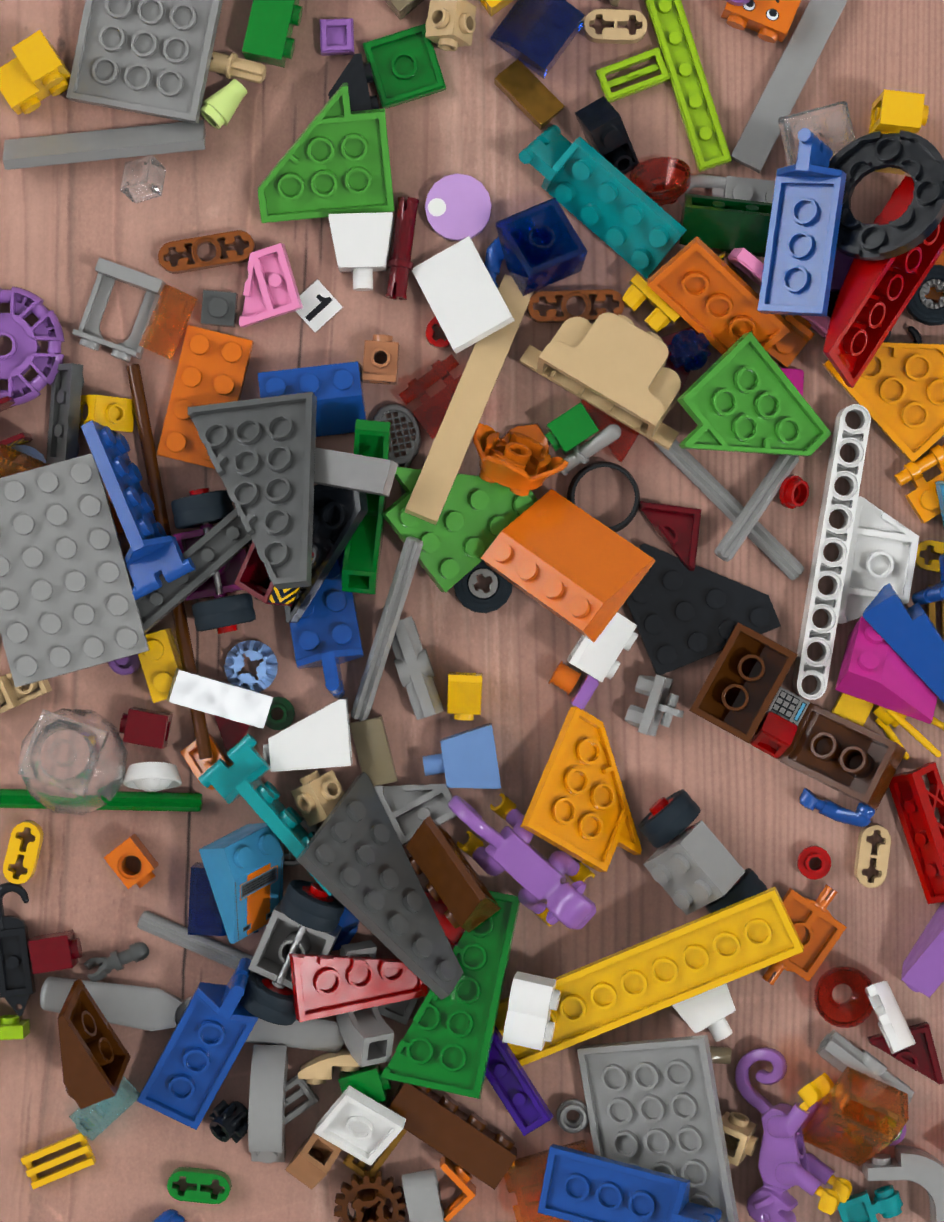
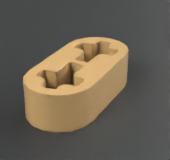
M596 9L586 16L583 30L585 36L591 42L634 44L643 39L648 25L645 16L636 10ZM600 18L603 25H613V28H603L602 34H596L595 28L589 27V25L594 24L595 19ZM629 19L635 20V25L641 26V28L636 30L635 35H630L627 28H617V25L625 26L628 24Z
M869 824L863 827L858 836L854 875L857 881L868 888L880 886L887 876L891 836L888 830L878 824ZM874 830H878L877 833L883 837L882 843H876L875 853H871L872 844L866 841L867 836H872ZM870 858H874L873 867L879 873L878 876L873 875L871 881H867V876L862 874V870L868 869Z

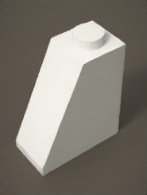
M348 697L334 701L268 738V744L263 745V758L267 764H270V771L279 772L351 766L353 759Z

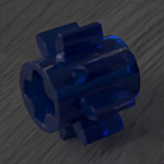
M693 329L681 331L673 337L671 345L667 347L672 354L669 359L675 368L682 366L686 372L698 370L706 364L708 356H711V352L707 348L710 342L703 333L697 335Z

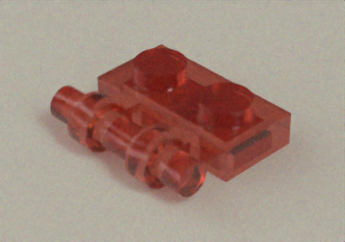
M452 354L442 362L437 360L431 365L432 369L418 380L416 378L412 379L407 383L409 387L398 394L406 405L416 397L422 403L412 413L432 440L438 433L462 376L460 375L454 380L449 373L459 365ZM441 379L446 387L430 398L425 390Z

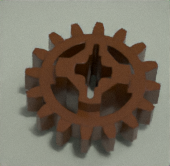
M365 1170L364 1176L361 1179L354 1173L351 1175V1185L342 1182V1193H336L335 1203L338 1205L334 1208V1216L340 1217L338 1222L405 1221L406 1212L402 1209L406 1208L405 1198H400L403 1188L401 1186L393 1188L394 1178L392 1176L386 1181L382 1180V1171H378L375 1177H370L369 1171ZM387 1198H389L392 1203V1212H390L389 1207L385 1205ZM349 1202L351 1203V1207L355 1209V1214L353 1217L351 1216L348 1209Z

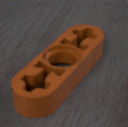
M242 230L168 242L160 248L158 260L167 272L179 274L249 261L250 253L256 251V245L250 234ZM241 238L244 243H249V247L244 248L243 255H238L236 250L226 251L228 258L222 259L223 249L219 241L225 240L224 245L226 247L236 245V239ZM204 243H211L216 247V256L211 261H202L198 257V249ZM192 245L191 254L195 264H190L188 257L179 259L177 266H173L170 261H166V257L171 256V250L175 249L181 255L188 254L189 252L186 247Z
M612 289L540 291L530 297L527 311L530 318L538 323H564L571 317H582L589 322H595L599 315L606 313V309L595 308L596 315L590 316L591 301L589 296L596 297L594 304L604 303L606 297H612V302L618 303L619 306L613 309L612 313L616 315L622 314L625 302L621 300L622 295ZM556 297L563 298L561 302V313L563 316H556L557 309L547 310L546 316H540L538 310H533V305H537L541 298L545 299L548 305H556ZM579 297L584 301L586 308L581 315L574 316L567 311L566 303L570 298Z

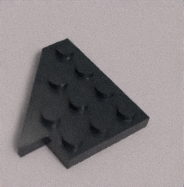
M320 484L314 485L312 539L314 557L312 559L311 586L300 587L292 606L284 605L286 623L299 622L367 514L368 503L365 492ZM268 577L266 585L269 586L271 582L270 577Z
M645 543L639 545L640 550L654 558L656 562L649 569L650 572L646 573L627 598L626 603L637 625V630L655 674L663 675L722 651L738 622L759 634L781 626L769 595L695 565L694 571H689L678 557Z

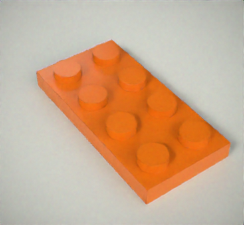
M698 236L648 279L647 286L722 355L744 333L751 332L767 351L791 331V325L780 314H764L757 311L759 294Z
M191 325L187 326L156 455L215 469L207 449L202 443L192 419L188 415V407L240 401L254 344L252 340Z

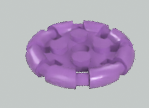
M12 287L11 290L0 288V305L1 303H10V313H0V338L9 337L12 341L11 351L6 355H0V380L8 381V390H0V399L7 396L14 398L15 404L11 406L27 403L40 396L41 393L39 391L47 384L51 385L56 374L59 372L58 365L63 364L64 355L61 354V342H65L64 334L53 310L49 311L43 305L44 301L40 297L18 287ZM32 313L39 319L33 326L24 320ZM38 341H48V353H39L40 345ZM33 367L38 375L29 382L23 375Z

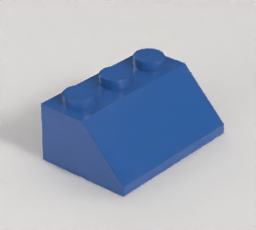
M358 361L258 373L260 398L313 392L317 397L316 437L355 433L356 419L366 420L361 367Z

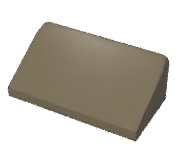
M382 715L350 723L362 773L365 772L369 776L373 786L397 782L398 777Z

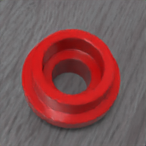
M796 475L786 477L779 489L780 502L786 508L794 509L801 507L809 497L807 482Z
M809 846L803 849L798 856V869L806 878L812 880L821 879L828 874L831 868V858L823 848ZM814 857H818L821 862L820 866L816 869H811L809 861Z

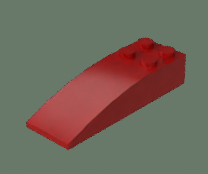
M905 175L900 185L893 191L890 200L880 215L875 218L873 224H889V221L898 219L906 212L914 197V181L912 177ZM944 216L929 237L904 254L875 261L853 259L840 289L823 352L848 387L853 388L944 250Z

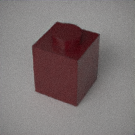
M137 707L129 708L128 714L123 713L120 722L119 732L124 733L123 742L164 749L168 744L173 714Z
M73 930L38 935L28 941L33 974L73 968L79 963L78 958L82 957L81 942L79 938L74 937Z

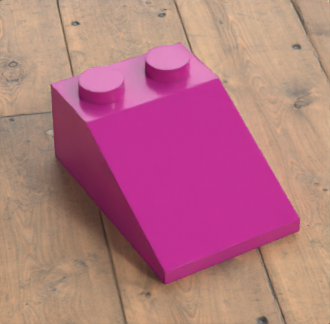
M861 616L848 635L835 690L930 724L933 720L938 696Z

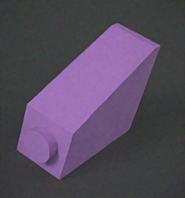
M944 902L941 903L904 960L901 980L911 990L921 992L929 998L944 981Z

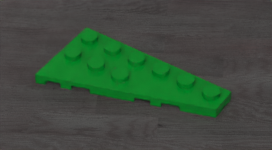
M489 891L501 909L469 933L465 930L457 946L455 945L453 952L463 970L462 976L451 994L442 1000L430 989L413 1018L411 1026L398 1044L396 1052L388 1066L385 1067L380 1078L477 1099L481 1098L520 906L518 896Z

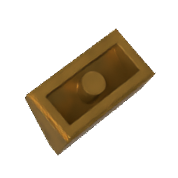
M519 59L494 78L495 85L540 130L565 107Z

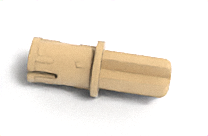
M215 51L212 53L209 68L211 72L226 75V78L229 80L235 77L258 84L262 83L265 79L266 66L262 63L238 58L236 53L231 55Z

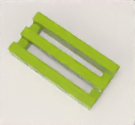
M659 47L596 70V76L600 81L602 92H604L605 98L609 103L670 81V76ZM653 58L657 62L607 81L606 76ZM660 70L661 74L611 92V88Z

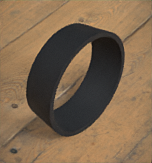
M611 462L589 464L578 471L571 480L568 487L567 500L575 504L577 484L587 472L600 467H610L619 470L632 483L635 502L631 513L624 521L615 526L608 527L614 532H618L634 519L640 503L638 485L633 476L618 464Z

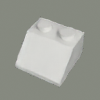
M617 612L595 642L582 635L567 661L600 682H603L605 677L611 680L621 662L616 660L623 649L629 651L638 637V634L634 632L637 625Z

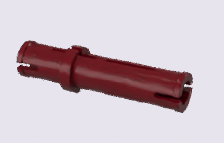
M398 197L391 259L387 260V267L390 270L385 297L397 300V297H399V300H407L409 271L413 270L414 265L411 262L419 200L408 197L407 200H405V197Z

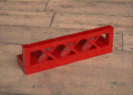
M931 762L913 771L894 774L889 784L928 904L944 902V787L936 762ZM925 774H927L930 783L929 791L926 789L922 778ZM935 807L938 808L940 813L939 822H937L934 814Z

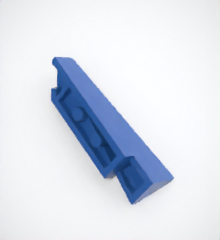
M889 583L881 589L865 609L863 617L944 703V640L920 603L918 602L906 609Z

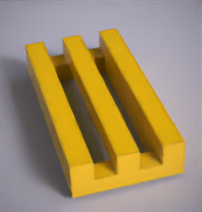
M81 1131L22 1156L21 1162L26 1166V1174L31 1178V1185L34 1190L95 1164L96 1159L84 1131ZM80 1141L82 1147L34 1166V1160ZM83 1154L86 1155L85 1159L42 1177L38 1175V1173Z

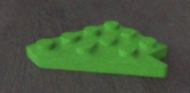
M343 83L258 186L261 223L329 217V214L395 211L385 108L351 111L348 83Z
M751 332L744 333L677 399L698 425L679 444L681 449L805 457L811 456L832 434Z
M397 467L395 478L406 493L381 514L403 543L408 536L423 541L418 563L438 589L445 593L482 561V555L505 527L538 501L531 490L528 496H518L512 493L508 487L498 483L486 482L479 476L457 474L438 522L434 525L405 513V508L421 473V469Z

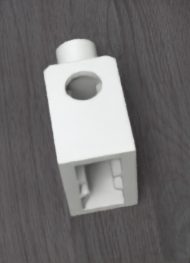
M393 212L329 214V223L339 271L353 272V290H373V272L387 271V260L389 259L394 225Z
M726 983L672 1005L694 1033L708 1028L715 1042L721 1041L733 1033L725 1017L736 1011Z

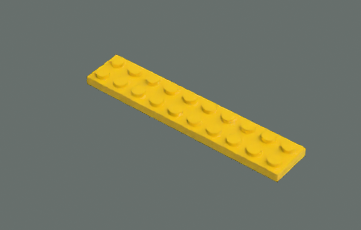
M773 887L553 978L556 979L555 989L560 990L561 995L557 1011L551 1010L550 1021L555 1022L552 1041L545 1042L542 1051L507 1044L521 1066H524L804 952V947L776 887ZM509 997L500 1000L495 1024L502 1036Z

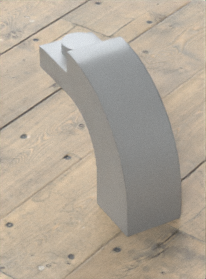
M372 940L341 945L340 956L376 958L377 946ZM378 1007L336 1015L344 1043L360 1067L390 1062L394 1031L384 1021Z
M286 1045L253 1046L248 1112L249 1152H251V1161L263 1163L285 1162V1094L288 1073Z
M895 1145V1158H891V1155L874 1154L871 1155V1159H862V1173L868 1181L908 1180L923 1186L929 1196L930 1222H944V1164L936 1157L915 1147Z

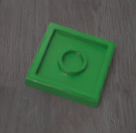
M425 24L363 43L367 61L370 62L373 80L383 109L446 90L432 41L425 37Z

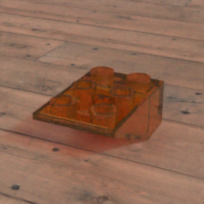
M847 1066L804 1129V1142L857 1166H861L889 1146L909 1120L908 1094Z

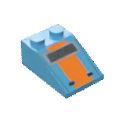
M266 823L247 824L199 849L230 944H234L266 926L274 908L283 898V851L279 839Z

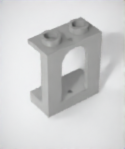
M99 257L95 267V271L98 273L79 329H73L72 334L81 338L79 344L98 351L101 345L112 349L111 356L130 362L131 357L141 360L167 284L161 279ZM115 281L146 291L131 335L126 341L119 344L106 341L100 331L101 321Z

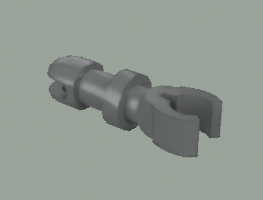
M137 942L122 952L117 950L111 952L110 957L91 958L84 963L85 967L91 970L93 967L99 966V969L94 974H88L87 977L91 981H100L113 969L119 971L124 969L125 964L132 961L137 963L147 958L149 948L145 943Z

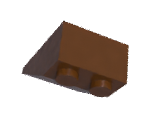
M810 702L797 726L798 729L791 746L783 753L780 762L877 810L906 750L898 743Z
M81 979L74 981L57 1019L63 1082L67 1094L76 1101L80 1109L116 1096L131 1056Z

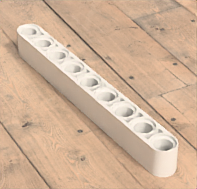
M852 404L841 409L835 419L797 649L798 657L795 661L792 679L794 692L808 700L820 698L825 693L828 683L871 423L869 411L859 404ZM848 412H855L859 415L861 423L857 429H851L847 426L845 417ZM844 444L850 445L855 451L854 460L850 463L845 462L840 456V449ZM839 477L845 478L850 485L849 492L845 496L839 495L834 488L835 481ZM834 510L840 511L844 516V523L839 529L833 528L829 523L830 513ZM829 543L835 544L839 550L838 558L833 562L825 559L823 555L824 547ZM823 576H828L833 581V589L827 595L822 594L818 589V582ZM818 609H823L828 615L827 624L821 628L816 627L812 621L813 614ZM818 642L822 647L823 653L818 660L812 661L807 655V648L811 643ZM808 675H813L817 680V687L812 693H805L801 687L802 680Z

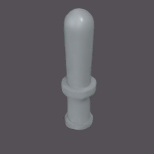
M610 424L584 445L575 446L573 448L574 452L564 458V460L569 462L568 466L560 472L563 475H567L570 470L580 463L586 464L589 462V457L619 439L621 428L616 424Z

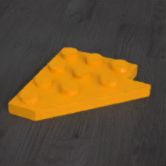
M883 342L853 388L846 385L829 359L822 363L859 405L864 406L869 411L871 419L913 463L944 435V344Z
M576 706L570 707L520 827L596 871L607 872L617 846L632 855H641L642 848L603 722Z

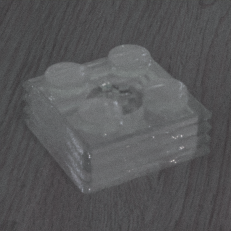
M845 101L778 119L788 166L796 164L799 147L798 132L802 128H808L817 137V134H819L821 138H825L826 145L833 151L832 158L842 148L855 140L848 104Z

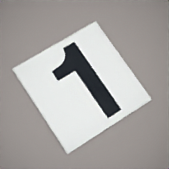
M317 279L300 295L303 309L296 310V312L314 332H317L343 307Z

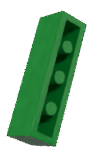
M253 0L242 48L245 59L285 67L286 58L292 59L294 53L295 39L291 38L293 27L299 26L301 22L303 6L298 5L299 0Z

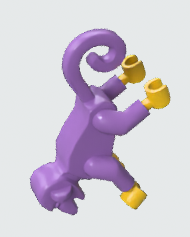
M502 793L499 794L502 797V802L498 807L490 804V809L513 827L512 829L509 826H505L500 833L483 821L482 816L460 796L456 795L448 802V807L452 812L489 843L486 848L483 847L484 843L472 832L466 831L469 835L468 841L464 845L458 841L457 846L470 857H473L487 874L498 876L504 871L509 873L522 886L518 892V899L521 904L533 911L547 926H552L560 921L569 929H582L595 915V903L583 893L586 889L584 881L590 876L594 878L595 874L582 862L578 863L563 851L553 852L548 859L530 844L534 834L520 827L525 816L516 809V804ZM565 874H567L574 883L571 884L570 882H566L567 878L565 877Z
M768 1047L756 1048L739 1060L735 1070L737 1089L742 1097L762 1114L761 1121L764 1130L758 1162L763 1186L753 1192L747 1199L746 1208L749 1216L756 1222H796V1216L791 1210L798 1205V1202L787 1191L795 1185L801 1187L811 1196L816 1194L821 1197L817 1206L818 1209L832 1215L837 1210L840 1202L845 1203L849 1199L853 1189L852 1184L845 1178L835 1177V1172L813 1154L806 1153L802 1129L808 1125L822 1105L821 1099L834 1089V1083L826 1073H823L797 1092L803 1100L801 1104L795 1103L792 1107L786 1103H779L773 1106L754 1088L749 1078V1071L755 1062L769 1061L772 1064L773 1070L768 1072L761 1069L756 1073L755 1078L762 1084L772 1085L784 1078L787 1072V1063L784 1056L776 1049ZM822 1183L824 1185L829 1183L833 1186V1188H823L821 1185Z

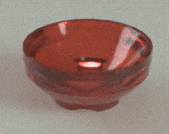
M658 157L638 164L631 171L629 178L630 181L661 207L666 204H674L687 191L691 183V172L688 164L680 159Z
M849 966L834 967L826 971L816 984L814 990L815 1006L824 1020L831 1025L840 1028L855 1027L863 1023L873 1011V1007L865 992V988L873 984L865 973ZM839 984H846L851 989L849 1000L843 1003L834 1001L832 997L834 987Z

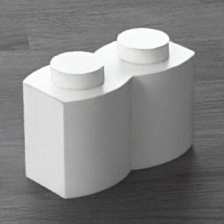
M519 971L516 972L511 986L502 1042L542 1051L545 1042L552 1041L555 1022L550 1021L551 1010L557 1011L561 991L555 989L556 979Z

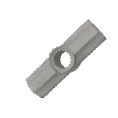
M412 616L399 620L391 646L396 657L394 663L403 688L406 687L414 715L419 720L443 712L444 709L433 679L435 674L426 649L422 647Z
M834 1029L821 1041L816 1052L833 1067L840 1070L844 1074L843 1076L866 1095L868 1093L897 1115L909 1105L915 1092L898 1077L887 1071V1067L864 1049L861 1051Z

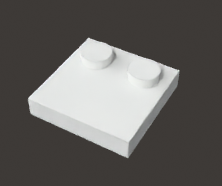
M348 1086L317 1123L314 1133L371 1166L403 1130L406 1119L353 1087Z

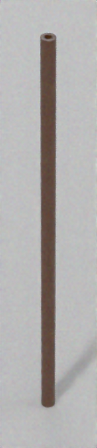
M128 365L126 368L150 497L155 506L153 513L156 522H159L167 536H170V525L140 365ZM183 601L172 610L183 670L197 674ZM190 708L199 760L212 758L205 713Z

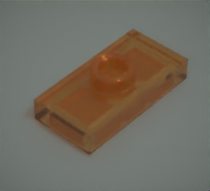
M165 284L139 346L172 360L198 299Z

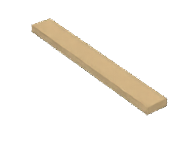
M504 275L498 290L515 321L475 343L407 503L405 513L434 525L437 524L536 286L509 275Z

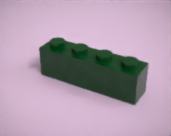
M685 193L680 224L687 231L679 239V243L687 245L698 236L709 248H718L726 253H731L734 248H745L756 256L765 257L772 203Z

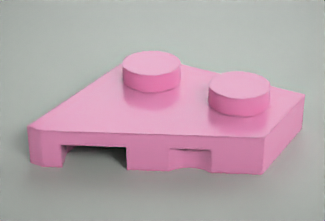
M279 243L250 253L247 267L249 275L243 292L245 296L242 316L239 317L240 327L244 328L303 309L285 245Z

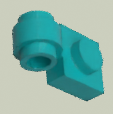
M893 1185L882 1186L874 1191L875 1197L873 1201H870L867 1191L851 1195L845 1203L840 1202L837 1209L842 1222H878L875 1214L880 1213L883 1218H892L901 1214L903 1202L899 1191L894 1190Z

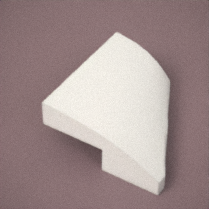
M882 981L866 987L865 992L879 1020L877 1024L891 1054L915 1045L916 1042L888 982Z

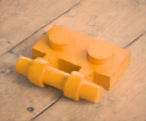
M939 444L929 449V454L914 463L912 461L908 462L903 466L904 469L894 475L895 480L900 486L909 481H912L916 489L906 494L905 497L921 523H926L941 513L935 482L944 481V444L942 446ZM937 465L941 473L926 482L922 473Z

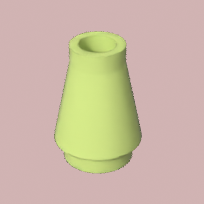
M232 79L229 84L202 101L201 116L216 129H220L222 125L227 126L242 99L248 93L246 88L236 79Z

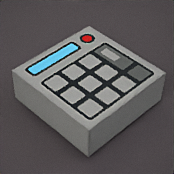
M780 687L766 715L769 712H773L798 726L810 702Z

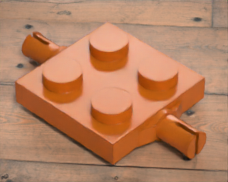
M826 884L816 901L803 897L792 888L787 891L782 902L802 942L804 952L770 965L762 976L765 981L774 985L784 969L795 972L808 982L811 980L847 928L832 917L826 909L838 893Z

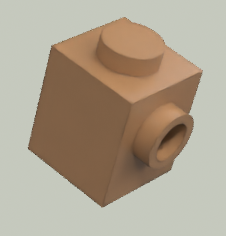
M313 1131L300 1145L285 1170L312 1190L327 1175L342 1149L318 1136Z

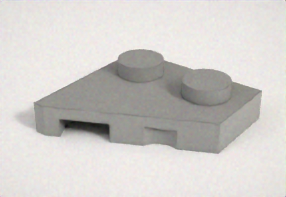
M446 784L382 785L374 787L402 845L410 841L427 817H432L440 825L457 817L448 807V802L453 796Z

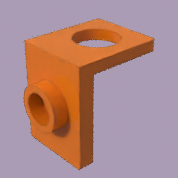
M443 1156L440 1159V1168L463 1191L444 1210L443 1219L449 1222L476 1196V1186L470 1181L473 1177L469 1172Z

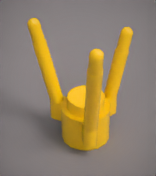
M879 705L874 709L872 713L878 717L875 722L884 730L890 740L904 748L889 726L891 725L896 728L900 724L935 757L941 756V752L905 719L906 715ZM933 716L931 724L944 730V723ZM907 751L903 756L904 760H908L910 757Z

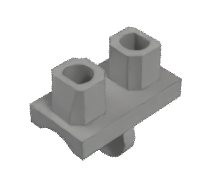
M657 674L656 677L639 675L635 692L649 696L646 708L631 704L625 721L639 728L638 732L656 736L659 723L660 725L670 727L673 715L683 718L685 711L676 709L679 696L670 693L674 679Z

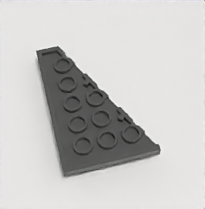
M313 392L188 407V415L192 419L198 435L205 445L207 453L221 477L227 493L234 503L236 511L247 533L250 535L273 585L278 590L311 586L317 397Z
M363 772L355 778L296 860L442 1000L451 994L462 976L463 970L369 776Z

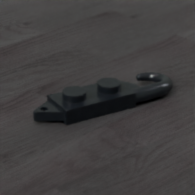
M7 882L0 884V998H5L17 1015L22 1016L31 994L36 992L28 947V927L19 917L4 916L3 897L8 892H15L21 896L24 903L29 902V897L22 886ZM17 1004H21L22 1009H19Z

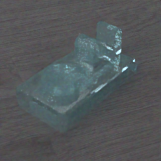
M123 1076L116 1096L83 1109L79 1107L69 1117L76 1124L75 1127L83 1136L87 1135L92 1141L138 1099L140 1093Z

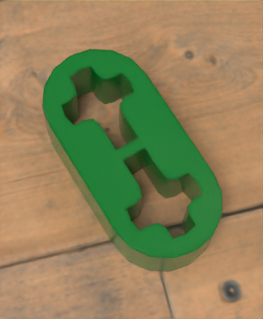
M193 1167L177 1168L170 1175L167 1183V1190L174 1199L206 1204L222 1203L229 1196L232 1187L231 1180L225 1172ZM184 1176L187 1183L197 1184V1186H187L186 1191H180V1185L174 1184V1182H178L180 1177ZM213 1180H219V1186L225 1187V1189H221L219 1194L215 1195L212 1188L202 1187V1185H211Z

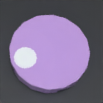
M458 173L444 176L434 183L427 194L425 204L427 220L434 232L450 241H461L468 236L473 239L482 233L490 220L492 208L489 193L483 184L472 176Z

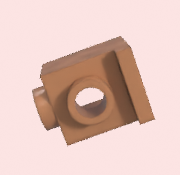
M374 334L372 341L365 340L362 372L363 383L397 385L400 345L398 342H393V336ZM379 352L387 355V360L383 364H378L374 360L375 355Z

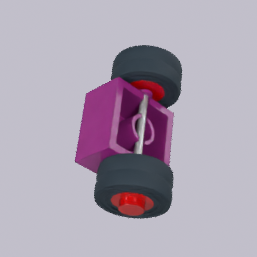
M209 488L189 491L190 496L171 502L176 529L200 526L198 530L173 534L182 553L214 527V523L220 522L234 510L227 490L210 492ZM246 546L186 598L187 601L214 596L213 600L198 602L192 605L197 631L217 629L218 634L238 630L237 624L256 620L251 594L244 593L228 596L227 594L243 590L235 585L234 582L248 553L249 546Z

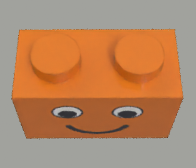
M751 0L742 6H735L727 2L721 17L726 19V23L735 29L745 30V28L758 32L757 36L764 41L770 43L779 41L783 43L801 0Z

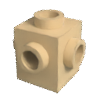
M430 0L428 18L425 24V37L438 44L437 47L444 51H456L458 47L471 46L476 26V6L467 0Z
M316 770L300 778L302 785L290 791L309 827L324 821L344 795L342 785L336 778L333 770L322 775Z
M726 1111L722 1116L729 1164L739 1166L747 1155L752 1156L756 1149L759 1138L754 1136L758 1124L750 1122V1119L742 1113H729Z

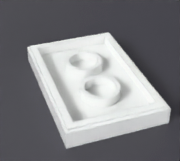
M469 236L413 268L412 272L456 354L515 321Z

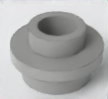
M568 1099L562 1102L557 1109L556 1118L558 1125L568 1133H578L585 1129L589 1123L587 1106L580 1100ZM570 1110H576L579 1113V1117L576 1120H569L566 1115Z

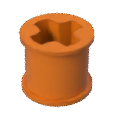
M561 661L548 683L554 684L569 695L582 672H577Z

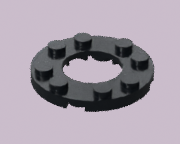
M900 130V133L882 134L881 131L873 132L852 141L829 161V168L843 170L847 174L836 247L839 252L860 260L875 261L893 258L918 246L931 235L944 216V160L935 146L925 138ZM887 167L902 169L911 175L914 181V197L911 205L908 206V209L901 217L884 225H866L854 217L851 212V197L855 187L863 177L875 170Z

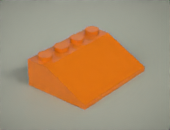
M553 489L549 490L505 527L481 557L494 572L592 642L596 641L656 562L654 558Z

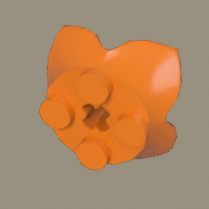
M479 423L473 436L480 459L479 466L481 470L479 477L486 482L498 483L508 487L512 493L518 496H528L530 490L542 486L548 477L562 471L569 463L562 457L551 458V455L548 454L550 448L548 440L538 423L517 426L509 430L503 438H499V432H495L490 426Z

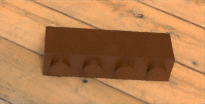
M401 1082L385 1106L406 1119L405 1130L494 1190L517 1158V1148L514 1147L515 1142L509 1136L502 1132H498L496 1135L486 1128L488 1124L481 1117L474 1113L468 1116L458 1109L460 1105L453 1098L445 1094L440 1097L431 1091V1088Z

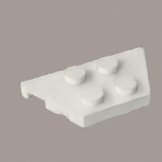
M858 496L838 617L839 624L847 623L863 616L865 609L881 589L889 583L903 604L909 603L919 536L861 496Z

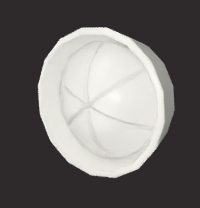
M141 762L128 767L123 785L147 792H157L179 787L182 785L177 766L174 764Z

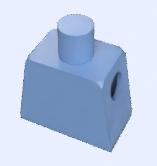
M492 723L440 739L441 754L422 756L425 776L445 773L447 788H501Z

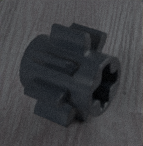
M222 1100L213 1109V1113L209 1115V1118L212 1120L209 1125L212 1134L222 1142H227L232 1138L235 1143H238L247 1134L249 1112L247 1108L238 1101H233L228 1105L225 1100Z

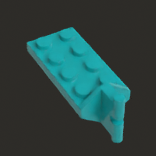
M557 125L549 126L519 153L520 161L524 164H531L545 177L541 187L647 279L687 229L581 137H578L571 143L560 134L561 131Z
M248 733L226 753L234 763L231 767L220 758L198 779L206 788L212 785L228 804L242 796L297 859L315 833L311 831L308 834L300 825L303 821L300 815L291 806L286 809L278 800L281 796L278 790L269 781L264 783L261 780L271 767L253 748L257 741ZM309 872L323 890L331 896L332 894Z

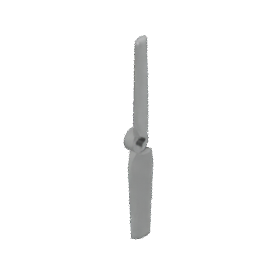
M48 977L44 981L40 992L41 1008L60 1013L72 985L77 979ZM81 980L109 1023L147 1031L176 1028L192 998L190 996L183 1000L160 988ZM258 1018L246 1043L286 1045L290 1048L337 1053L342 1049L344 1040L338 1023L334 1021L314 1019L299 1022L296 1019L292 1025L284 1026Z

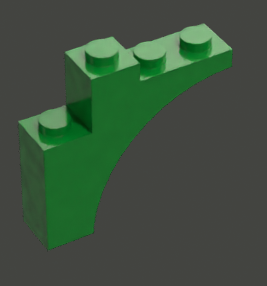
M356 419L354 454L390 460L391 422ZM366 493L368 512L345 547L342 567V591L376 594L384 535V517L381 513L385 511L387 496Z

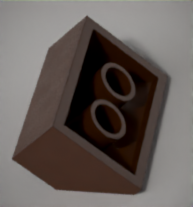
M738 622L689 711L750 744L798 654Z
M427 817L406 845L407 850L411 854V857L408 859L418 875L424 873L430 883L426 885V888L437 902L442 899L448 910L444 914L456 929L460 926L469 933L501 908L446 829L432 817Z

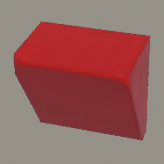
M769 712L761 722L750 744L779 759L791 746L798 727L781 716Z

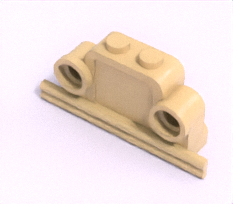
M610 312L602 313L597 317L593 325L585 318L571 317L562 324L543 351L529 345L519 360L521 364L667 450L671 448L679 435V432L662 423L668 412L676 406L681 388L679 375L674 370L665 367L669 354L668 348L660 336L650 331L645 332L636 327L633 321L624 315H616Z

